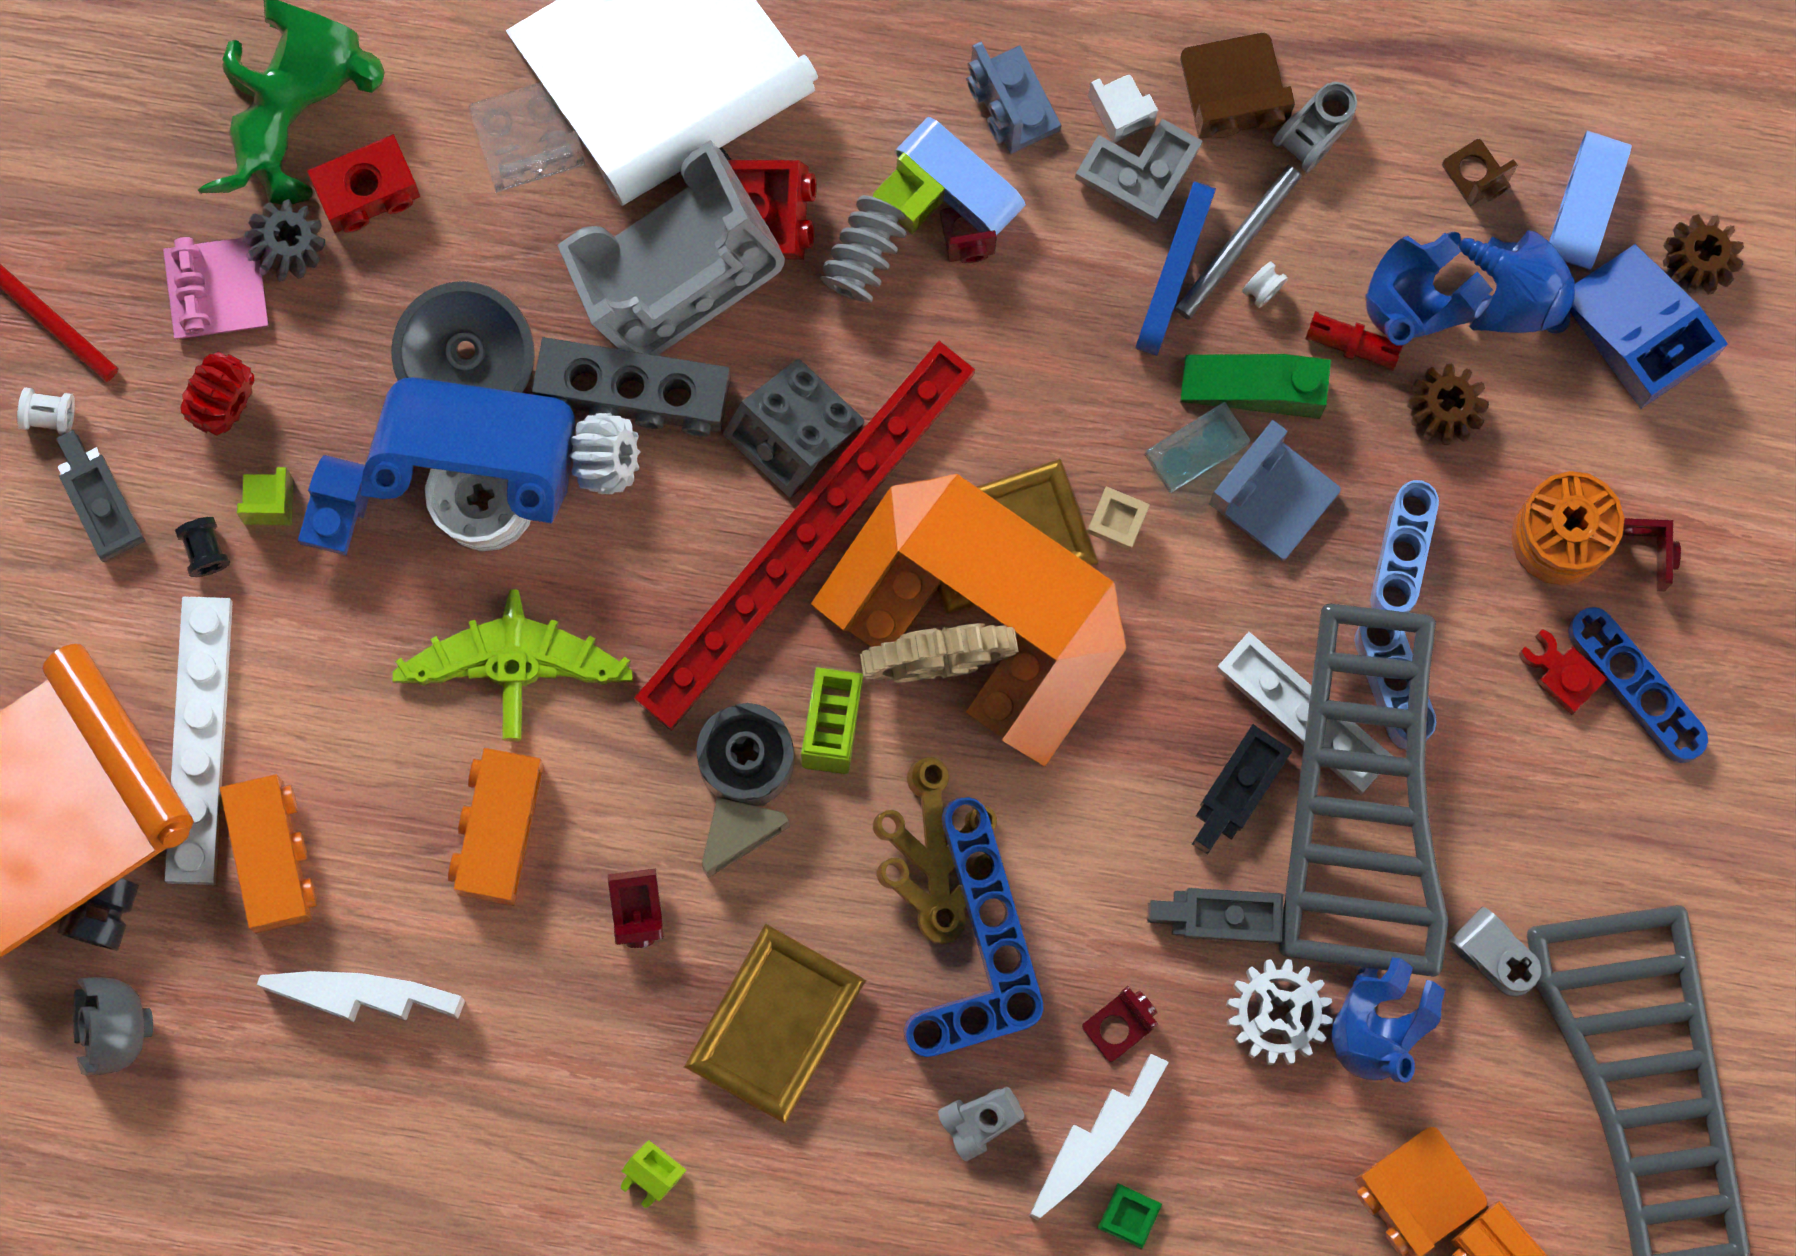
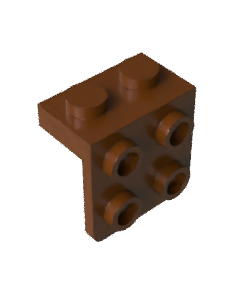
M1257 33L1187 47L1182 51L1180 61L1198 139L1211 136L1213 138H1225L1235 135L1241 130L1256 127L1259 129H1271L1284 124L1290 119L1295 106L1291 86L1284 88L1282 86L1272 39L1268 34Z

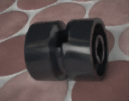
M121 878L63 916L57 933L91 945L118 951L126 928V924L121 919L123 913L131 911L139 885ZM88 905L107 910L105 922L85 916Z

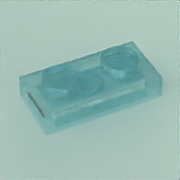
M1223 402L1147 449L1144 455L1171 494L1248 446L1251 440L1226 402Z

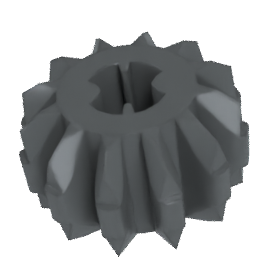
M289 199L283 201L280 211L269 202L262 209L263 215L252 214L248 222L252 229L246 231L243 236V242L253 246L247 253L248 261H263L259 269L261 275H266L270 268L276 269V277L279 282L285 281L289 270L296 278L300 279L306 273V266L312 268L317 266L320 260L317 252L322 251L325 246V239L316 235L322 227L321 220L307 222L308 206L300 208L298 213L292 212V204ZM277 235H279L283 241L277 242ZM291 239L293 242L291 247L284 240Z

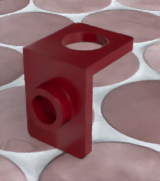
M952 207L940 211L949 262L961 260L962 263H975L987 259L988 255L995 254L997 241L995 230L956 237L953 232V224L962 216Z
M1624 518L1623 535L1657 537V591L1665 592L1673 584V570L1679 569L1681 560L1680 542L1673 541V520Z
M1126 986L1116 998L1085 1021L1082 1029L1107 1061L1114 1062L1155 1029L1158 1023L1153 1016L1157 1014V1011L1140 990L1134 994L1130 987ZM1109 1016H1119L1128 1025V1036L1119 1044L1108 1043L1101 1036V1023Z

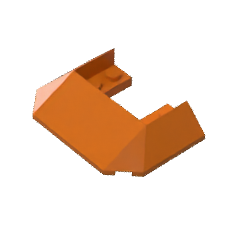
M958 474L891 486L813 599L811 605L842 630L851 632L869 646H881V643L896 642L901 635L907 633L940 583L943 582L1007 627H1013L1015 632L1019 634L1016 638L1019 652L1015 656H1009L1008 659L1000 661L966 713L1002 737V741L1046 767L1127 649L1115 582Z

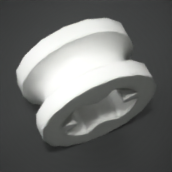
M1269 262L1262 267L1242 290L1246 296L1251 294L1255 297L1256 301L1254 304L1258 308L1266 304L1288 280L1285 274H1276L1274 270L1276 265L1273 262Z

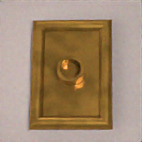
M1061 458L977 486V488L1092 566L1099 563ZM943 582L937 588L947 615L975 605Z
M765 923L684 1068L786 1124L864 986L866 979Z

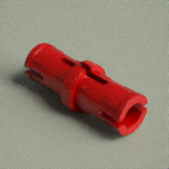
M1317 311L1313 315L1305 340H1312L1345 352L1344 357L1353 360L1354 356L1385 366L1392 371L1396 367L1399 354L1403 348V345H1395L1386 337L1364 330L1365 325L1356 322L1355 326L1319 314Z

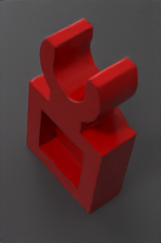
M1542 629L1535 637L1543 643L1545 653L1540 656L1535 655L1525 646L1519 652V656L1526 665L1533 668L1541 667L1546 672L1537 683L1573 715L1607 678L1573 646L1562 655L1557 650V642L1554 636Z

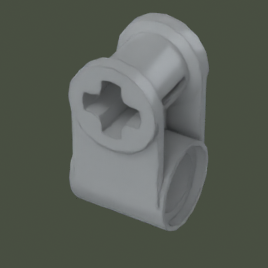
M1341 82L1327 83L1320 88L1300 111L1296 112L1281 127L1273 138L1272 143L1277 147L1283 145L1302 162L1301 168L1306 173L1310 172L1352 123L1357 106L1355 92L1351 87ZM1330 100L1338 101L1343 104L1346 113L1338 117L1330 116L1323 110L1322 104Z
M1481 907L1449 940L1451 947L1463 960L1474 969L1480 971L1502 993L1508 996L1517 997L1525 995L1540 979L1541 965L1536 955L1520 942L1494 913L1485 907ZM1521 962L1527 968L1523 976L1528 982L1519 978L1513 983L1507 977L1511 969L1506 963L1515 967Z

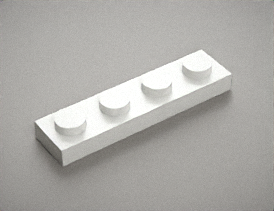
M1248 632L1219 664L1216 670L1304 746L1312 685L1253 634ZM1327 719L1323 748L1393 756L1356 723ZM1330 768L1360 795L1379 775Z

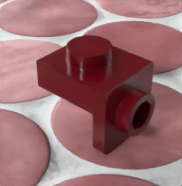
M656 868L608 874L615 944H626L630 948H643L652 945L655 940L663 939V918Z

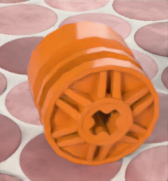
M1568 471L1550 476L1533 490L1513 521L1511 541L1516 558L1529 574L1545 583L1565 586L1584 581L1596 572L1613 554L1623 536L1625 517L1619 498L1607 483L1588 473ZM1573 516L1577 518L1579 523L1572 531H1569L1563 525Z

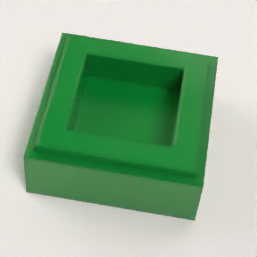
M1118 1183L1097 1229L1143 1249L1162 1203Z

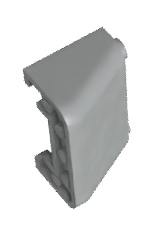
M711 140L690 153L681 165V175L688 187L615 237L602 227L588 226L577 230L557 245L591 324L620 350L659 355L772 279L784 266L785 257L776 239L726 157Z

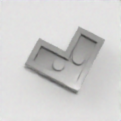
M1161 119L1140 157L1098 135L1077 170L1075 179L1156 224L1201 148L1203 141L1164 119Z

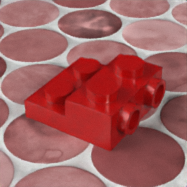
M727 160L776 239L785 260H804L805 248L813 247L815 237L813 221L806 220L807 202H814L817 193L815 174L809 173V167L800 160Z

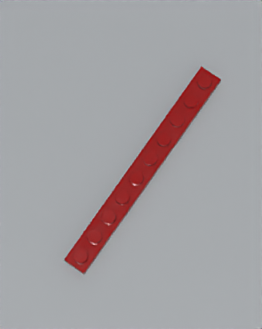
M938 341L634 697L635 702L672 731L975 374V369L941 341Z

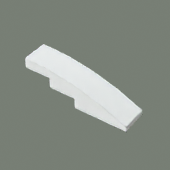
M307 971L260 975L257 983L258 986L266 991L351 1022L355 1021L361 1004L407 1020L413 1003L459 1019L465 1003L461 996L411 981L363 973Z
M1150 1054L1129 1097L1112 1089L1091 1132L1076 1125L1071 1127L1029 1215L1030 1217L1039 1220L1074 1191L1115 1148L1144 1108L1169 1063L1168 1061Z

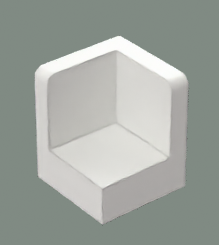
M1123 76L1106 85H1103L1100 79L1090 83L1088 96L1113 143L1155 124L1158 109L1150 94L1142 97L1132 76Z

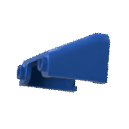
M415 377L403 378L396 381L387 392L363 470L361 496L380 499H394L401 496L410 486L413 466L508 479L507 502L516 515L527 520L553 523L568 492L571 457L569 455L573 449L570 439L574 436L575 415L568 404L563 400L553 397Z

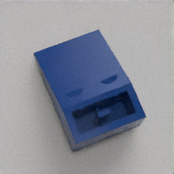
M1636 244L1574 284V302L1569 312L1640 409L1715 360L1728 345L1701 306Z

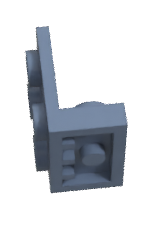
M982 42L972 45L971 62L968 63L970 77L966 78L967 85L977 103L984 101L991 117L987 118V123L998 144L1005 142L1010 154L1061 131L1062 125L1020 45L991 59Z
M1272 420L1214 491L1209 505L1278 559L1284 561L1338 496L1341 488L1283 443L1288 431Z

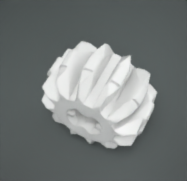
M596 413V415H587L585 421L577 423L576 436L570 439L573 449L569 457L573 459L572 475L578 477L577 482L580 488L589 489V491L598 492V494H614V492H623L626 486L633 484L634 472L640 468L637 457L641 451L637 449L638 432L633 431L630 419L613 416L611 413Z

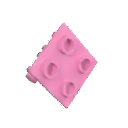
M182 237L174 240L175 247L163 249L175 340L269 327L263 278L259 272L261 262L260 260L248 261L247 253L253 246L244 243L243 237L194 244L193 238Z

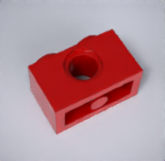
M394 134L307 170L334 234L342 230L345 233L358 231L370 223V218L384 212L390 215L400 213L411 207L413 200L420 198L415 180ZM364 180H372L378 183L376 190L368 196H359L354 193L356 186Z

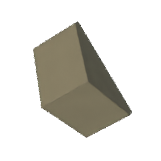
M717 798L702 860V868L708 878L790 828L789 820L785 813Z

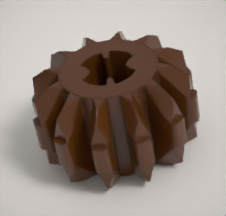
M1699 214L1693 215L1689 221V226L1679 222L1673 229L1675 237H1668L1664 242V249L1671 254L1663 260V267L1678 269L1671 279L1676 283L1681 282L1683 278L1688 280L1687 291L1689 294L1695 293L1700 284L1708 295L1714 294L1718 284L1728 287L1734 280L1732 272H1739L1743 266V261L1736 255L1744 249V242L1729 240L1735 232V227L1730 225L1723 231L1719 229L1720 221L1718 215L1712 216L1707 225H1705ZM1699 248L1709 252L1706 255V258L1710 257L1708 261H1703L1698 257L1701 251H1697Z
M1452 363L1446 364L1442 375L1434 367H1431L1425 373L1426 381L1416 379L1413 383L1412 389L1417 395L1408 399L1407 407L1420 411L1413 416L1411 423L1412 426H1420L1425 423L1428 425L1424 433L1426 440H1430L1437 431L1441 432L1443 445L1451 443L1454 433L1460 440L1465 442L1471 436L1470 428L1479 430L1484 424V419L1479 413L1487 411L1489 401L1477 397L1484 391V383L1477 382L1471 386L1468 383L1472 375L1470 369H1465L1461 376L1457 377L1455 376V368ZM1447 397L1452 398L1456 402L1449 412L1444 411L1440 407Z

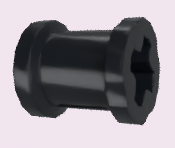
M214 517L198 518L186 522L175 529L178 540L183 541L190 565L187 567L190 577L211 575L230 565L229 556L222 554L215 533L217 524Z

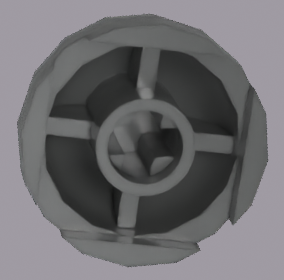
M79 978L77 982L82 989H76L74 992L73 1033L74 1043H81L82 1046H85L86 1056L77 1057L81 1074L85 1076L103 1075L121 1071L131 1065L142 1051L144 1038L152 1037V1011L150 1008H142L138 993L129 984L114 978Z

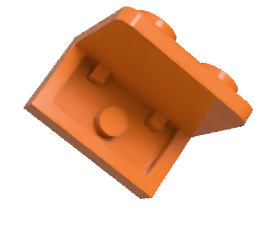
M1435 1127L1425 1128L1354 1179L1360 1187L1356 1191L1359 1200L1372 1216L1378 1213L1389 1228L1385 1231V1235L1400 1256L1405 1254L1408 1256H1423L1435 1247V1243L1479 1213L1487 1205L1486 1195L1441 1132Z

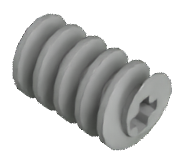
M862 195L856 203L859 211L850 213L848 217V223L851 228L842 229L839 238L843 244L833 246L831 255L834 260L824 263L823 272L826 277L821 276L820 279L826 286L849 299L871 303L873 296L864 287L866 284L880 287L882 282L872 271L874 268L888 270L890 268V264L881 257L882 252L897 254L898 247L889 238L891 236L906 237L907 232L898 224L899 219L905 220L906 217L891 204L872 196Z

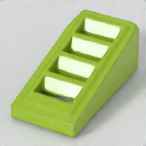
M816 667L801 751V764L803 768L840 774L849 773L863 682L862 673ZM823 687L850 691V696L841 697L823 694ZM820 707L847 710V714L839 715L820 712ZM817 727L842 729L844 732L843 735L818 732Z

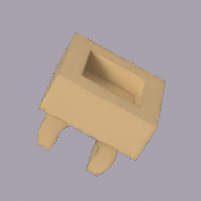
M1106 486L1087 533L1131 551L1150 504Z

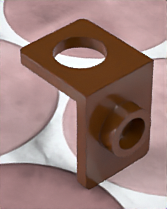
M1476 139L1445 158L1442 163L1443 168L1469 206L1483 198L1489 202L1511 187L1509 181L1518 166L1513 159L1500 167L1481 139ZM1467 157L1481 159L1486 166V175L1479 181L1465 179L1460 172L1461 161Z

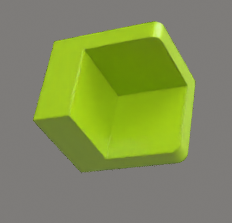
M903 152L897 158L896 170L873 193V197L899 209L906 219H899L898 222L913 234L944 202L945 188Z
M277 467L276 475L243 474L242 503L237 504V515L244 525H292L293 477L287 467Z

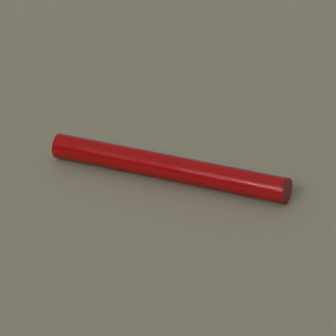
M0 264V289L105 382L110 381L117 374L119 368Z

